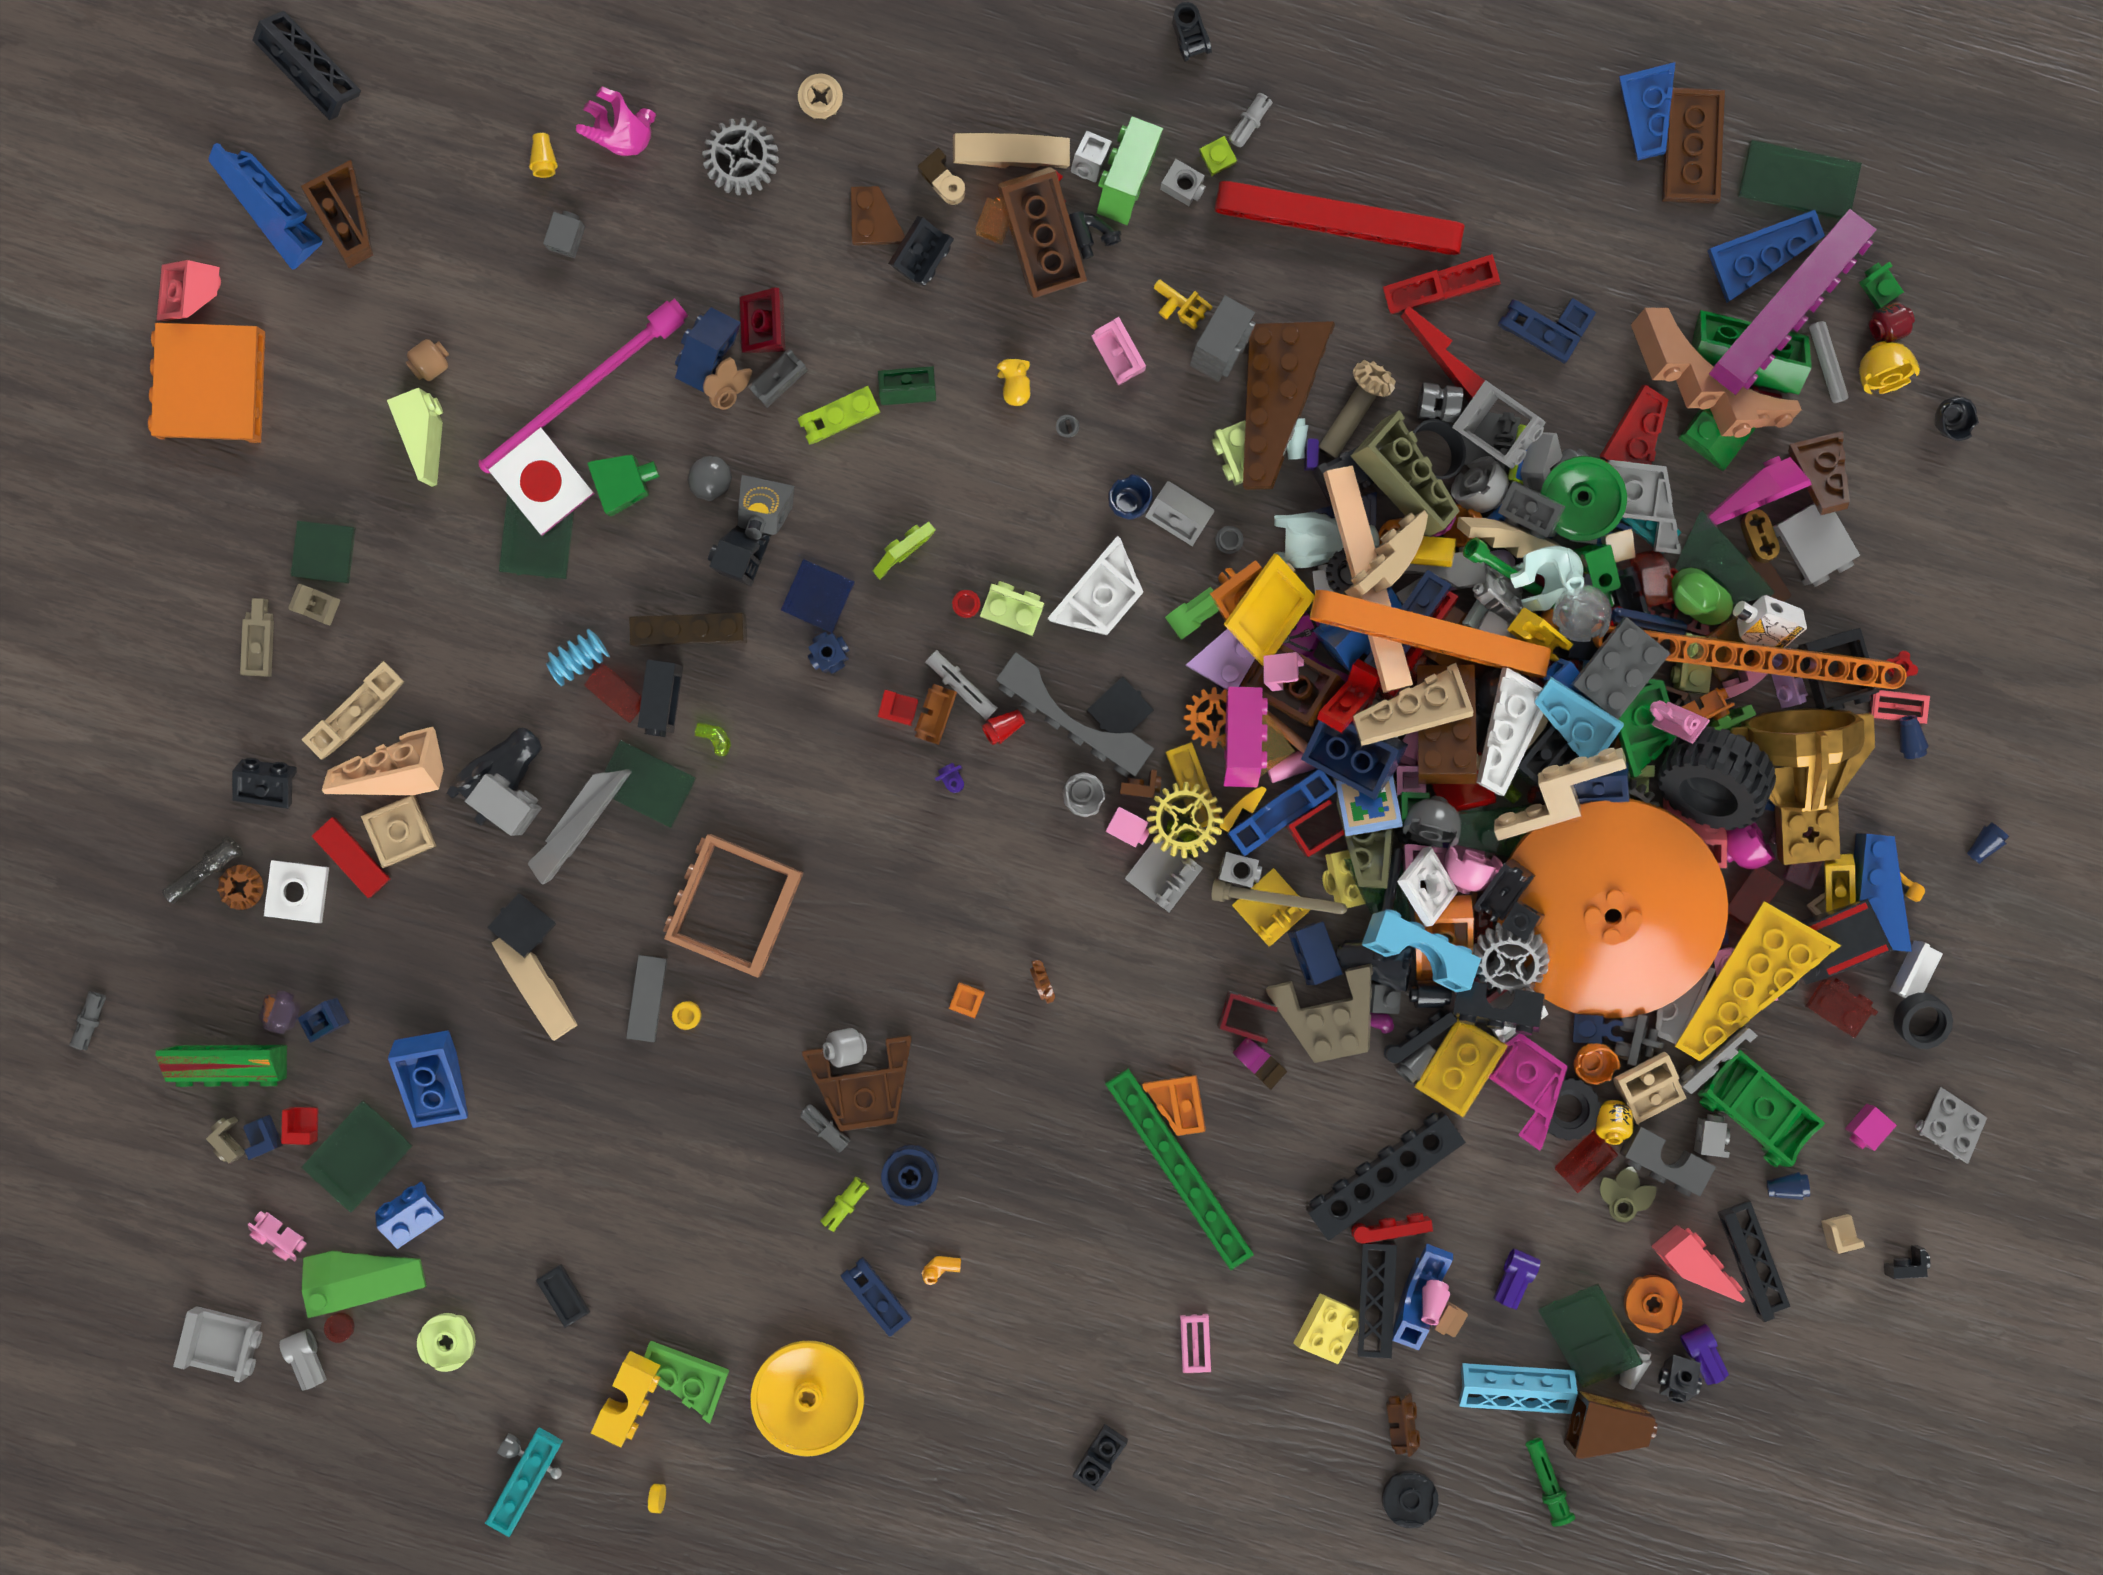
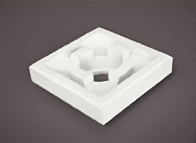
M1431 846L1424 847L1397 881L1425 927L1434 925L1458 892ZM1421 880L1425 881L1427 892L1425 888H1420Z
M271 860L264 916L322 923L329 867ZM290 882H298L304 889V895L298 902H290L285 897L287 896L286 888Z

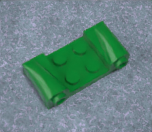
M1739 1049V1053L1731 1060L1728 1059L1719 1065L1717 1072L1701 1088L1698 1096L1701 1098L1699 1103L1710 1112H1714V1110L1724 1111L1763 1145L1762 1151L1765 1153L1763 1158L1774 1167L1779 1165L1792 1167L1802 1147L1824 1126L1825 1122Z

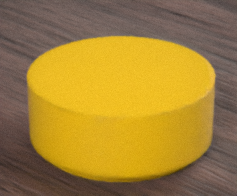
M681 1002L672 1012L673 1022L680 1029H692L701 1020V1010L694 1002Z
M653 1484L648 1495V1510L650 1513L661 1514L666 1500V1486L664 1484Z

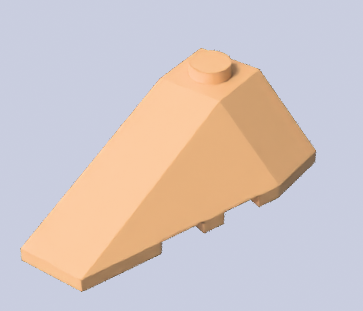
M433 727L408 732L399 736V742L387 748L382 744L375 748L376 752L363 759L357 756L327 770L322 791L324 794L416 795L438 790L444 768L436 730Z

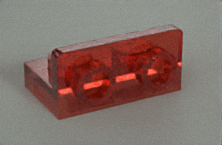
M1837 978L1834 981L1823 979L1805 1007L1850 1037L1856 1038L1870 1015L1876 1016L1878 1013L1876 1009L1871 1007L1873 1002L1861 994H1858L1856 997L1848 991L1850 986Z

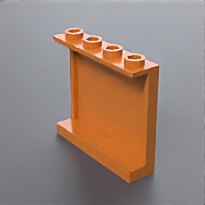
M155 323V331H152L151 334L154 359H151L150 362L153 387L149 390L152 415L148 418V428L151 436L165 440V437L232 439L261 443L265 331L257 326Z

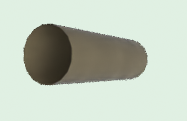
M1358 385L1320 443L1319 451L1335 460L1376 396L1366 392Z

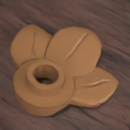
M731 357L723 360L716 368L715 375L706 376L703 384L704 393L709 396L710 403L715 408L722 410L730 408L736 401V394L743 391L747 386L752 370L749 368L737 371L735 361Z

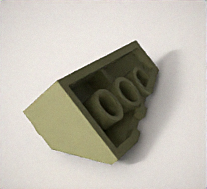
M1394 781L1395 789H1396V794H1397L1396 781ZM1337 794V808H1338V812H1339V815H1340L1342 827H1343V830H1344V824H1343V819H1342V814H1341V808H1340L1339 798H1338V794ZM1394 828L1351 836L1345 835L1358 887H1388Z

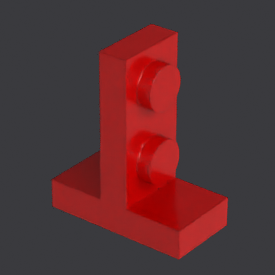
M1358 659L1352 665L1348 681L1319 711L1317 719L1342 733L1353 721L1354 715L1372 706L1380 682L1377 669Z

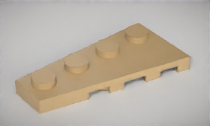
M1454 663L1448 666L1446 671L1425 678L1423 683L1413 688L1408 687L1400 691L1398 696L1390 700L1385 699L1354 715L1353 722L1361 746L1472 717L1473 708L1457 664Z

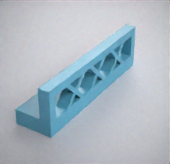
M1462 1363L1461 1367L1462 1390L1459 1398L1460 1407L1572 1414L1578 1394L1574 1370ZM1468 1394H1481L1482 1396L1468 1397ZM1500 1396H1509L1507 1399H1498ZM1528 1398H1538L1534 1401H1526ZM1558 1399L1567 1400L1566 1403L1553 1402Z

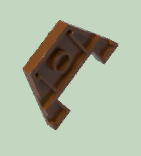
M911 1035L886 1039L889 1068L832 1076L830 1060L824 1057L823 1048L802 1051V1056L805 1062H807L816 1084H818L840 1131L897 1123L912 1040Z

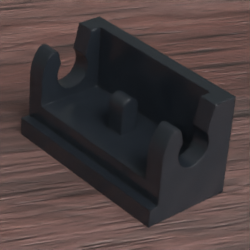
M1514 859L1507 861L1483 892L1473 909L1478 913L1487 912L1491 915L1490 920L1493 922L1499 919L1503 921L1535 875Z

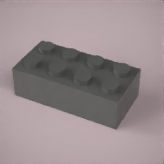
M1225 295L1195 347L1190 366L1217 382L1220 381L1222 375L1227 378L1238 359L1237 357L1248 343L1256 325V322L1252 321L1255 312Z

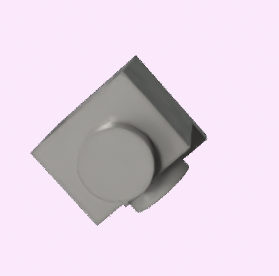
M1707 1114V1118L1698 1117L1694 1145L1695 1152L1701 1155L1729 1158L1730 1152L1724 1150L1725 1145H1728L1730 1140V1129L1727 1128V1123L1724 1122L1725 1116Z

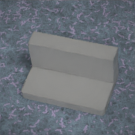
M1167 481L1145 517L1193 546L1213 515L1214 509Z

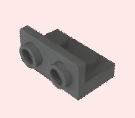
M1512 482L1498 513L1505 516V522L1516 527L1523 525L1530 529L1529 533L1544 540L1545 537L1549 538L1556 535L1557 531L1554 529L1565 506L1518 482Z

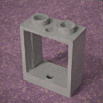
M1485 380L1452 428L1513 469L1515 465H1519L1524 460L1527 454L1526 450L1532 441L1538 440L1542 435L1543 426L1546 422ZM1498 398L1530 420L1506 455L1474 434V431Z

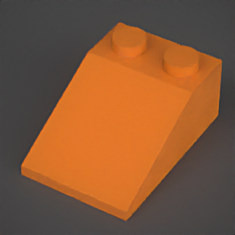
M1471 895L1454 896L1434 925L1425 927V930L1432 934H1441L1449 939V943L1455 946L1467 947L1472 950L1473 954L1474 917ZM1414 910V922L1420 923L1424 926L1418 914ZM1415 948L1416 980H1433L1432 967L1428 958L1423 952Z

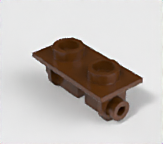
M1408 1393L1402 1400H1400V1396L1388 1397L1389 1402L1386 1403L1389 1423H1399V1427L1390 1428L1392 1449H1395V1454H1405L1407 1450L1408 1457H1411L1420 1447L1421 1442L1420 1432L1415 1428L1414 1419L1417 1418L1416 1403L1412 1402L1411 1393Z

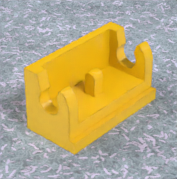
M1525 607L1522 608L1507 629L1518 640L1550 648L1552 650L1550 655L1551 661L1559 660L1553 654L1555 647L1560 646L1562 649L1569 650L1573 645L1548 622Z

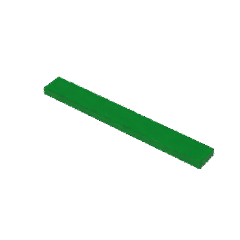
M1129 1068L1106 1082L1105 1085L1229 1269L1233 1270L1254 1255Z

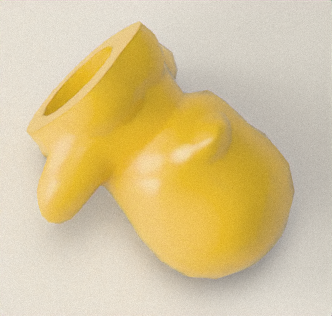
M1006 359L997 365V369L1000 370L997 375L998 378H1005L1003 396L1009 405L1022 406L1030 398V379L1026 376V372L1030 367L1029 361Z

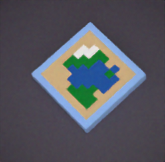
M1393 775L1376 800L1341 781H1336L1346 836L1402 827Z

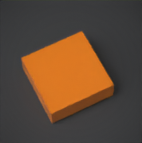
M959 982L949 1009L975 1019L985 991Z

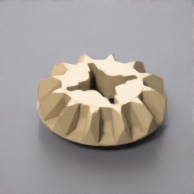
M811 75L802 82L799 88L798 101L804 113L813 119L822 118L826 120L827 117L836 115L837 110L842 105V89L839 83L829 75ZM813 89L821 94L828 92L825 96L828 105L823 104L821 101L814 103L816 96Z
M1365 360L1357 363L1353 376L1359 386L1366 392L1385 397L1389 396L1395 389L1396 381L1391 377V372L1385 371L1383 366L1380 367L1374 361L1369 363Z

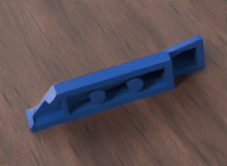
M216 143L213 145L209 155L211 165L289 267L296 269L323 242L320 237L302 223L307 216L305 210L251 153L240 151L237 155L225 151L221 144Z

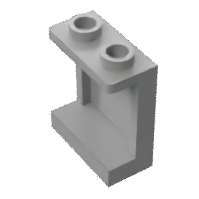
M1814 503L1773 526L1776 537L1780 536L1804 576L1805 579L1802 580L1804 586L1812 583L1814 587L1819 586L1830 579L1829 573L1836 569L1839 573L1847 570L1854 565L1852 560L1860 556L1837 514L1833 512L1820 515Z
M198 1306L187 1311L173 1367L186 1369L189 1366L233 1376L236 1382L243 1381L252 1375L255 1368L256 1360L253 1359L255 1348L259 1347L263 1333L260 1332L262 1322Z

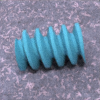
M590 629L586 630L588 636L586 640L582 636L577 635L578 645H575L570 640L567 641L568 651H565L560 646L557 647L558 657L551 652L548 653L549 662L546 665L560 686L565 685L564 677L570 681L574 680L573 670L582 675L584 674L583 665L588 669H592L594 667L593 659L598 663H602V653L610 658L607 649L599 637Z

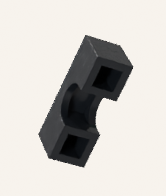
M1473 982L1471 990L1457 992L1453 1013L1455 1018H1459L1458 1021L1460 1023L1475 1025L1477 1021L1487 1023L1488 1028L1504 1030L1505 1026L1516 1028L1515 1032L1519 1034L1532 1035L1533 1032L1539 1033L1545 994L1516 989L1513 1003L1504 1009L1494 1008L1488 1003V984Z

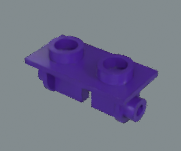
M951 763L938 770L940 776L936 777L935 780H942L948 791L958 793L964 788V781L958 772L963 767L961 765L955 767L954 763Z

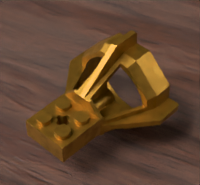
M1803 708L1762 713L1741 722V727L1732 728L1730 733L1740 734L1750 743L1753 741L1759 746L1760 751H1764L1768 755L1769 761H1772L1773 765L1782 766L1781 768H1774L1776 783L1769 797L1775 805L1777 860L1783 865L1840 859L1838 798L1875 748L1874 716L1870 713L1854 714L1847 710ZM1808 827L1813 829L1809 836L1805 837L1803 833L1808 831Z

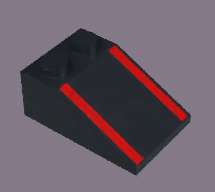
M1868 898L1800 921L1841 945L1816 967L1802 976L1806 985L1839 974L1893 950Z

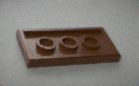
M1673 88L1667 146L1664 154L1662 201L1715 204L1720 202L1725 90Z

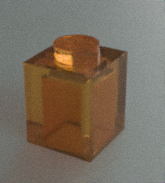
M987 197L975 228L976 235L1002 245L1009 229L1000 197H995L994 200Z

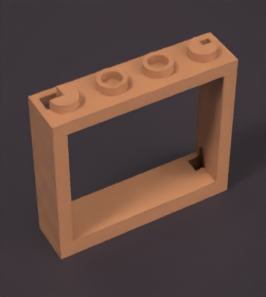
M708 834L706 839L701 838L699 845H697L695 853L699 854L695 865L690 864L684 879L688 880L685 890L680 889L675 898L674 905L677 906L674 916L669 915L663 931L667 933L664 939L759 978L766 966L804 872ZM715 846L788 876L752 963L679 933Z

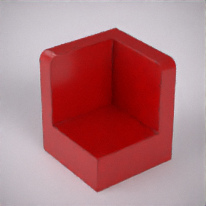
M885 690L878 717L912 726L918 699Z
M289 1107L282 1110L281 1144L310 1145L318 1141V1108Z

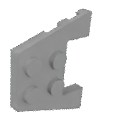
M1608 460L1607 462L1620 473L1626 486L1627 506L1623 517L1657 521L1653 551L1681 554L1667 467ZM1597 539L1591 541L1569 540L1573 542L1597 544Z

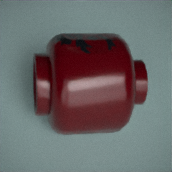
M1899 302L1891 303L1877 309L1872 314V318L1869 321V329L1877 341L1893 343L1907 337L1912 332L1915 317L1910 308H1906Z

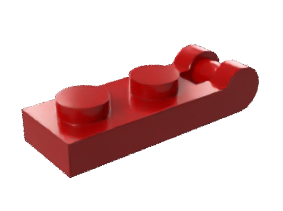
M1413 1213L1407 1215V1219L1396 1221L1395 1218H1384L1379 1220L1377 1225L1366 1226L1361 1222L1354 1223L1351 1227V1234L1357 1242L1369 1243L1433 1232L1432 1220L1428 1216H1423V1213Z

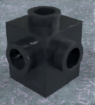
M1676 1355L1664 1361V1366L1658 1374V1384H1661L1659 1394L1668 1396L1670 1401L1676 1403H1685L1698 1395L1702 1385V1380L1699 1378L1701 1363Z

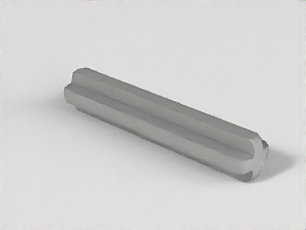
M1816 322L1809 329L1833 403H1839L1848 399V393L1826 322Z

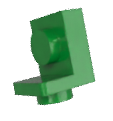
M1890 261L1883 266L1879 262L1864 272L1867 277L1859 282L1877 309L1882 308L1904 292L1889 271V268L1893 266Z

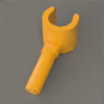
M1900 872L1901 882L1909 887L1905 896L1915 902L1921 901L1925 894L1924 887L1916 882H1912Z

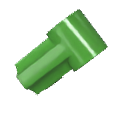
M1211 587L1189 603H1183L1165 617L1181 640L1199 628L1203 621L1219 611L1210 595L1214 591Z

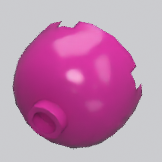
M1756 822L1741 829L1736 827L1733 830H1726L1727 861L1729 863L1735 861L1742 868L1756 869L1775 860L1772 848L1769 843L1766 844L1762 837L1764 834Z

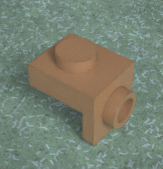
M1447 1301L1438 1325L1431 1326L1443 1335L1448 1334L1451 1337H1456L1468 1314Z

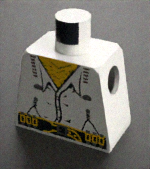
M1767 595L1760 597L1752 606L1744 601H1740L1733 610V615L1738 618L1739 636L1746 643L1785 648L1807 629L1804 611L1801 608Z

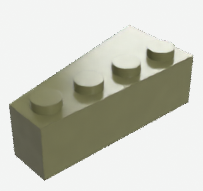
M1398 410L1381 420L1353 452L1351 457L1405 516L1411 512L1414 516L1424 510L1427 512L1428 518L1423 536L1430 537L1444 530L1458 514L1459 509L1442 480L1436 479L1431 469L1432 463L1427 456L1423 457L1416 445L1418 441L1413 431L1409 432L1402 421L1405 418L1401 411Z

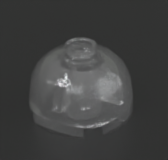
M1584 585L1583 587L1568 589L1560 595L1554 607L1552 621L1554 625L1556 622V625L1560 628L1559 632L1564 637L1573 641L1589 642L1592 637L1599 635V638H1601L1608 631L1612 607L1609 599L1600 589Z

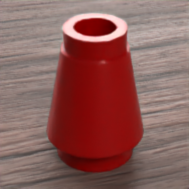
M1017 709L987 719V723L982 725V729L992 745L996 743L1001 744L1024 725L1025 720Z

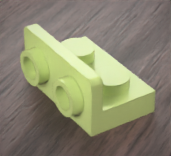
M1245 420L1223 430H1216L1214 432L1215 438L1211 440L1216 454H1222L1226 463L1222 468L1227 480H1233L1235 486L1243 483Z
M1001 581L998 582V585L991 583L990 591L980 617L1033 637L1044 607V603L1040 602L1041 596L1025 591L1024 595L1013 592L1014 586Z
M1685 633V635H1688V636H1695V637H1703V638L1716 639V638H1713V637H1705V636L1692 635V633ZM1697 643L1690 644L1687 649L1688 656L1693 657L1698 652ZM1676 662V666H1673L1671 670L1670 682L1674 683V689L1680 691L1709 693L1712 666Z

